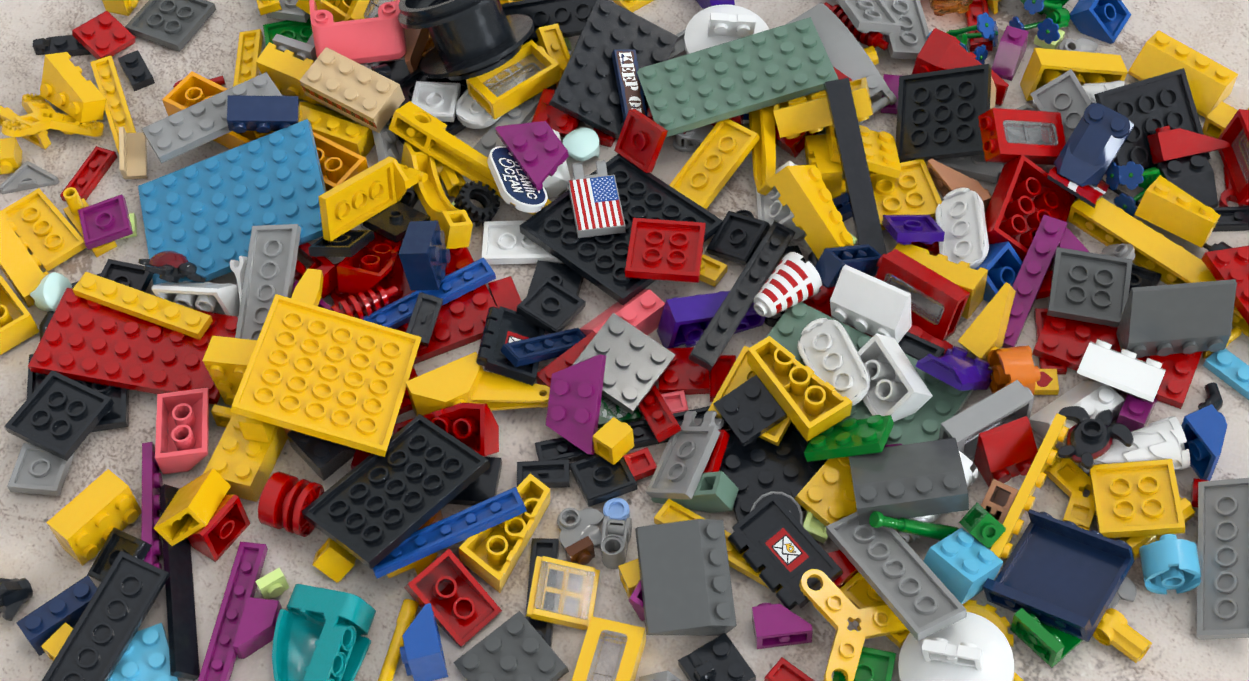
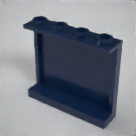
M1030 509L1028 514L1031 522L996 580L988 578L983 585L987 601L1013 612L1023 608L1028 614L1035 615L1040 623L1089 642L1134 563L1131 546L1122 540H1112L1104 537L1095 530L1088 531L1082 529L1073 522L1055 519L1046 512L1039 513Z

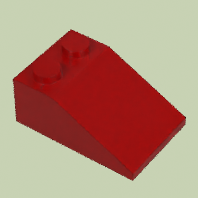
M450 549L446 550L404 587L421 608L425 604L431 603L437 624L460 647L502 611Z

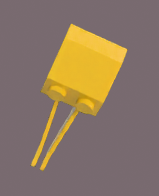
M477 352L406 381L410 401L416 416L419 414H429L463 402L488 404L491 411L548 407L550 387L536 383L532 386L496 373L484 371L483 366L476 362Z

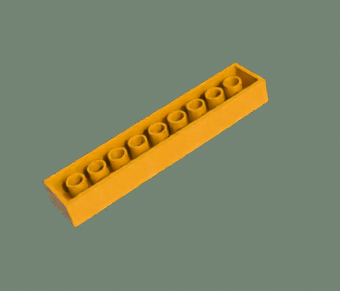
M191 71L162 101L168 116L228 89ZM231 131L213 141L233 149L276 131L259 133L257 131L236 133ZM313 132L326 192L368 168L365 157Z

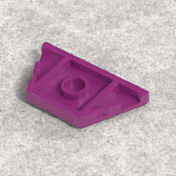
M546 121L495 127L496 134L537 191L542 189L543 181L548 176L552 177L557 171L558 166L563 164L569 157L568 150Z
M601 354L552 374L546 417L547 427L590 455L595 454L592 436L598 430L606 356Z

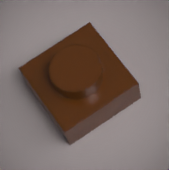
M589 536L565 548L567 561L586 565L595 557L594 544Z

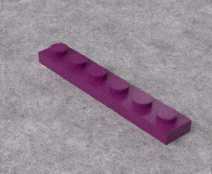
M1047 215L1043 216L1012 286L1016 292L1002 347L1010 348L1016 346L1068 222Z
M153 442L142 443L141 540L152 545L144 561L162 569V565L159 563V556L163 554V547L159 539V533L154 527L160 519L159 488L163 486V480L155 459V446Z
M240 541L198 681H230L237 657L233 643L247 597L254 598L257 589L255 581L260 578L268 551L266 544Z

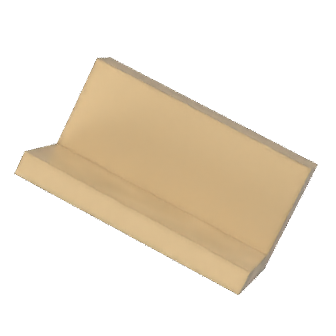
M119 127V170L124 179L147 178V139L143 132L126 133L124 127Z

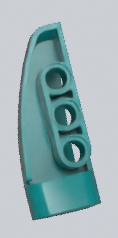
M295 584L286 607L288 611L285 609L280 610L275 626L272 649L274 680L353 681L371 644V640L367 637H362V635H368L376 610L362 598L350 593Z

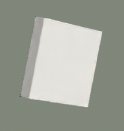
M416 81L411 102L440 121L454 122L461 84Z

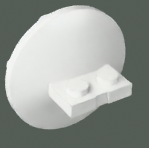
M735 5L711 6L698 12L689 21L684 35L686 54L766 31L769 28L757 14L746 8Z
M967 612V617L920 641H917L909 633L902 645L898 662L901 681H1013L1015 671L1013 653L1004 634L986 618Z

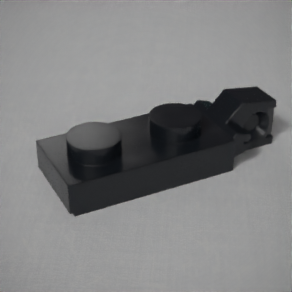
M72 35L33 40V48L36 55L68 52L70 56L92 55Z

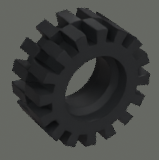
M471 181L470 184L467 182L454 200V207L465 210L472 223L475 222V227H479L481 224L484 226V221H492L500 206L499 196L494 195L496 191L494 189L489 190L488 184L482 186L480 181L477 184L475 181ZM470 199L480 202L484 208L476 207Z

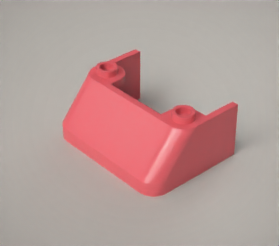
M309 0L310 20L317 58L326 47L359 64L397 60L405 56L407 52L405 28L398 21V16L401 12L399 9L400 0L385 2L380 5L378 17L334 22L331 12L318 10L315 0Z

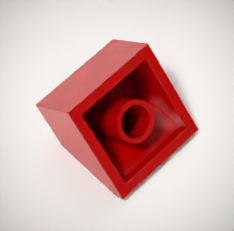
M1025 416L979 433L974 464L988 487L993 479L1006 483L1018 475H1027L1038 452L1028 417Z
M235 494L225 495L207 526L187 537L194 549L214 562L224 554L251 524L240 498Z

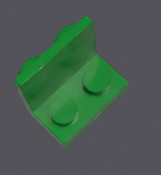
M1023 608L1018 610L1013 616L1010 630L1051 668L1083 641L1075 636L1040 623L1035 615L1028 614Z

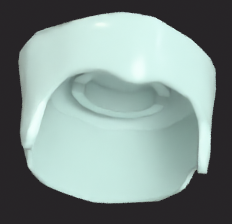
M579 128L571 131L564 137L563 145L568 150V155L571 158L583 162L594 156L599 157V137L594 130Z
M53 272L41 280L36 290L30 293V296L34 299V304L38 309L56 311L66 288H72V285L68 278L60 273Z

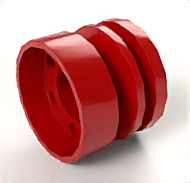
M279 471L274 473L268 479L260 496L258 505V519L260 523L276 529L284 528L285 531L302 537L310 535L315 526L304 519L301 511L325 492L323 485L306 479L299 481L297 477Z

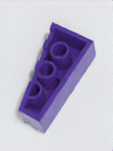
M730 291L666 299L657 329L662 345L665 348H674L684 344L686 347L695 346V341L701 338ZM754 302L734 334L763 326L766 317L760 316L755 311Z

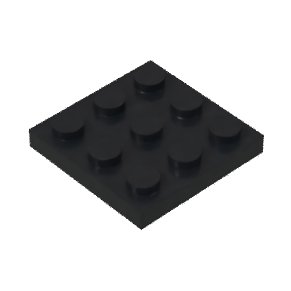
M52 370L4 427L8 433L68 461L113 406L114 402L111 397Z

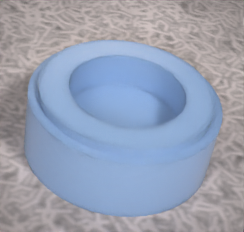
M622 498L610 499L603 506V515L609 516L610 519L626 520L630 516L629 505Z

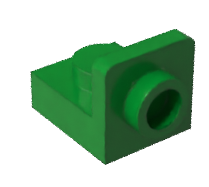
M978 502L959 521L971 535L987 548H990L1006 531V527Z

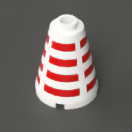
M796 252L786 254L754 297V309L760 316L772 317L821 291L819 288L822 286V281L819 273L809 261L804 263L800 260L803 258L802 255Z

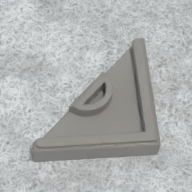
M26 161L0 185V193L7 194L56 185L59 183V180L55 175Z

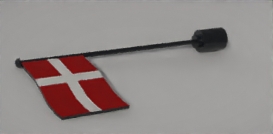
M1056 166L1050 169L1047 175V179L1093 208L1096 206V201L1105 196L1108 189L1118 195L1124 193L1119 189L1112 190L1110 185H1107L1103 179H1101L1097 187L1093 185L1081 187L1058 175ZM1139 201L1136 202V206L1138 207L1140 204ZM1224 242L1215 243L1212 246L1205 243L1203 246L1208 252L1232 248Z

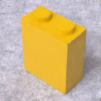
M214 468L210 469L177 491L154 529L171 546H174L207 526L231 485Z

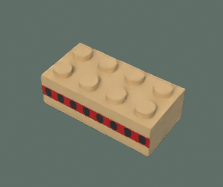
M327 47L299 80L306 96L377 133H380L393 116L395 110L405 100L400 84Z

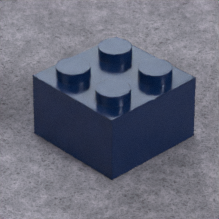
M438 221L409 222L399 251V257L411 291L439 290L441 281L445 279V269L447 263H450L451 254L450 250L446 249L445 234L440 229Z

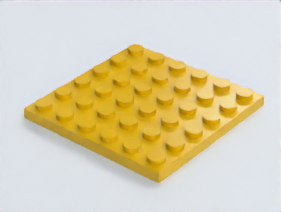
M275 294L232 403L231 413L385 457L407 387L406 381L409 380L422 337Z

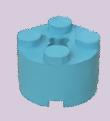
M1165 534L1159 538V541L1139 548L1143 579L1146 589L1150 592L1167 594V590L1176 589L1177 594L1190 591L1200 585L1201 569L1194 542L1177 539V536L1174 534Z

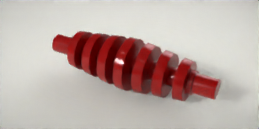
M827 2L824 3L843 22L858 42L860 41V43L868 47H879L883 51L888 48L889 43L882 39L883 34L874 31L869 33L859 32L839 4L832 6Z
M395 285L386 289L378 286L375 287L376 293L372 289L366 290L367 297L363 292L356 293L357 300L353 295L347 297L348 304L344 299L339 302L340 310L336 305H333L330 309L353 317L354 315L355 318L363 320V312L367 316L371 315V306L377 311L381 308L379 302L385 306L389 304V298L399 294Z

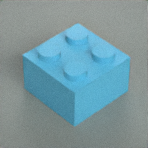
M963 528L958 529L931 546L923 560L961 604L982 592L988 578L994 580L1003 564L1000 558Z

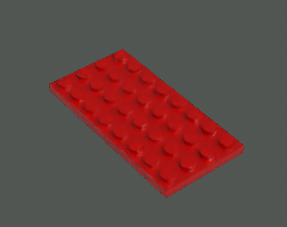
M66 288L28 367L31 372L48 375L53 370L70 379L153 394L208 388L209 404L217 405L221 395L202 360L212 336L235 338L238 317L197 310L211 315L213 320L199 340L81 298L74 294L72 288Z

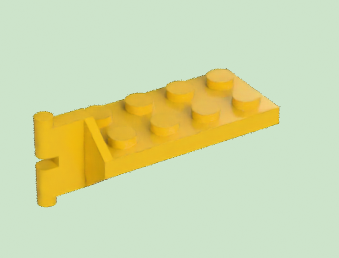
M389 156L318 196L323 239L331 242L397 203L410 187L420 181L426 182L428 174L411 167L408 168V166L398 163L395 158Z

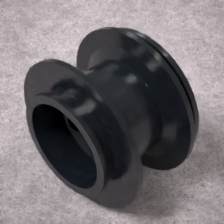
M400 0L399 2L401 12L399 13L398 21L400 25L406 29L427 28L435 47L424 56L420 64L422 73L430 78H447L456 81L474 78L490 72L512 59L520 51L522 44L530 37L534 30V23L529 16L521 14L505 15L499 0Z

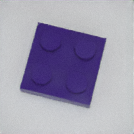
M883 215L882 225L899 244L909 245L911 242L934 244L935 242H944L945 232L930 215Z

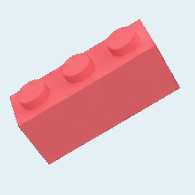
M644 289L624 305L616 302L581 327L580 330L586 336L591 332L597 334L609 317L615 313L644 334L649 335L658 328L665 302L650 289Z
M208 388L157 394L155 459L163 475L190 471L208 455Z

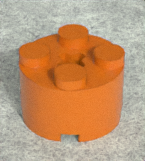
M1028 345L991 350L988 354L987 362L992 370V375H990L992 381L989 385L992 394L1018 380L1024 387H1028L1034 395L1035 384L1037 381H1040L1041 374L1039 367L1034 366L1031 347Z

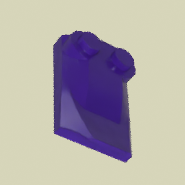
M956 346L953 349H947L944 356L941 357L928 354L918 360L915 366L959 391L987 390L992 381L990 378L992 370L988 368L990 365L988 362L980 358L973 360L967 356V351Z

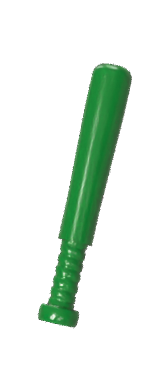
M878 511L872 512L869 518V523L873 528H880L881 526L894 528L899 532L940 541L959 529L953 526L902 517L897 519L884 516Z

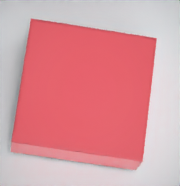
M684 390L661 394L672 414L688 411Z

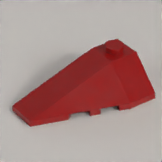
M935 28L919 52L912 74L982 64L975 59L977 56L973 52H967L960 45L961 42L956 37ZM992 70L991 76L996 86L995 104L1001 106L1009 84Z
M374 232L375 239L354 256L345 257L337 265L338 291L356 296V293H365L366 290L381 281L393 269L402 240L395 243Z
M463 402L422 415L482 456L499 452V426L488 404ZM414 418L395 424L393 435Z

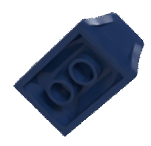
M1091 103L1085 109L1084 115L1054 162L1057 174L1081 187L1086 185L1097 187L1133 130L1134 124L1124 115L1102 104Z

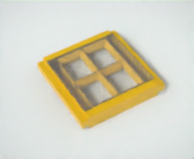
M537 556L526 616L531 617V619L576 629H588L591 616L594 613L600 570L577 563Z

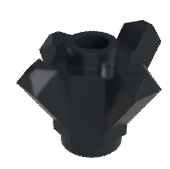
M0 578V613H4L2 616L4 619L12 621L22 604L26 603L27 599L33 596L31 584L26 578Z

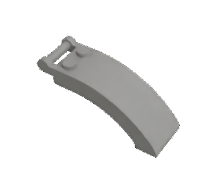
M819 3L787 23L811 17L833 67L851 78L852 81L866 77L870 98L879 92L883 94V98L872 104L873 114L887 105L892 106L897 102L896 96L889 89L862 46L843 22L826 5Z

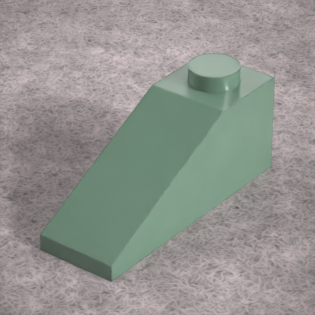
M723 471L708 472L702 474L692 500H671L687 509L708 513L732 511L739 488ZM651 498V500L655 503L665 504L668 498Z

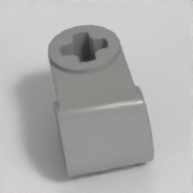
M709 124L686 131V134H676V137L673 139L674 148L681 152L694 153L714 126Z
M604 516L600 545L602 562L607 568L618 569L619 565L625 563L628 543L631 539L632 518L615 520L610 519L609 516Z

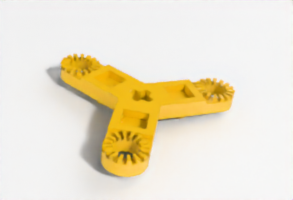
M28 93L22 96L21 104L28 114L15 117L14 120L3 121L1 128L2 134L10 137L34 135L47 129L60 130L68 135L81 134L98 137L103 135L104 124L100 121L80 123L70 115L56 113L49 102H46L40 95L37 96L35 94L33 96V93Z
M1057 454L1053 465L1047 464L1043 473L1047 474V477L1070 497L1063 521L1073 522L1078 527L1089 531L1095 513L1090 477L1070 458H1061ZM1085 489L1090 491L1088 497L1083 496Z
M810 569L800 579V591L836 629L823 681H832L831 674L834 671L844 673L846 681H854L865 639L909 631L887 604L858 609L821 570ZM810 577L818 578L817 580H820L821 589L817 591L810 589L807 585V579ZM847 620L850 622L857 621L859 624L857 630L859 632L855 629L852 631L848 630L849 622Z

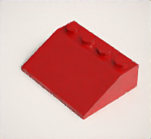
M1023 154L1004 164L985 213L989 244L1009 241L1022 262L1026 257L1043 216L1047 215L1067 222L1071 205L1076 197L1047 179L1048 173Z

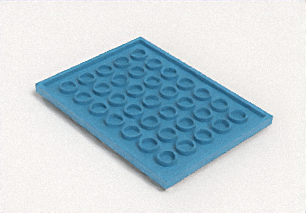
M308 119L138 186L149 259L162 251L180 253L189 262L196 265V273L206 277L205 282L233 272L230 268V260L239 261V256L248 257L252 226L298 224L301 227L299 245L323 236L318 196L326 192L312 126ZM156 273L152 277L153 285L169 282L160 279V275ZM184 277V278H180V279H179V282H183V281L197 282V281L190 280V279H188L187 277Z

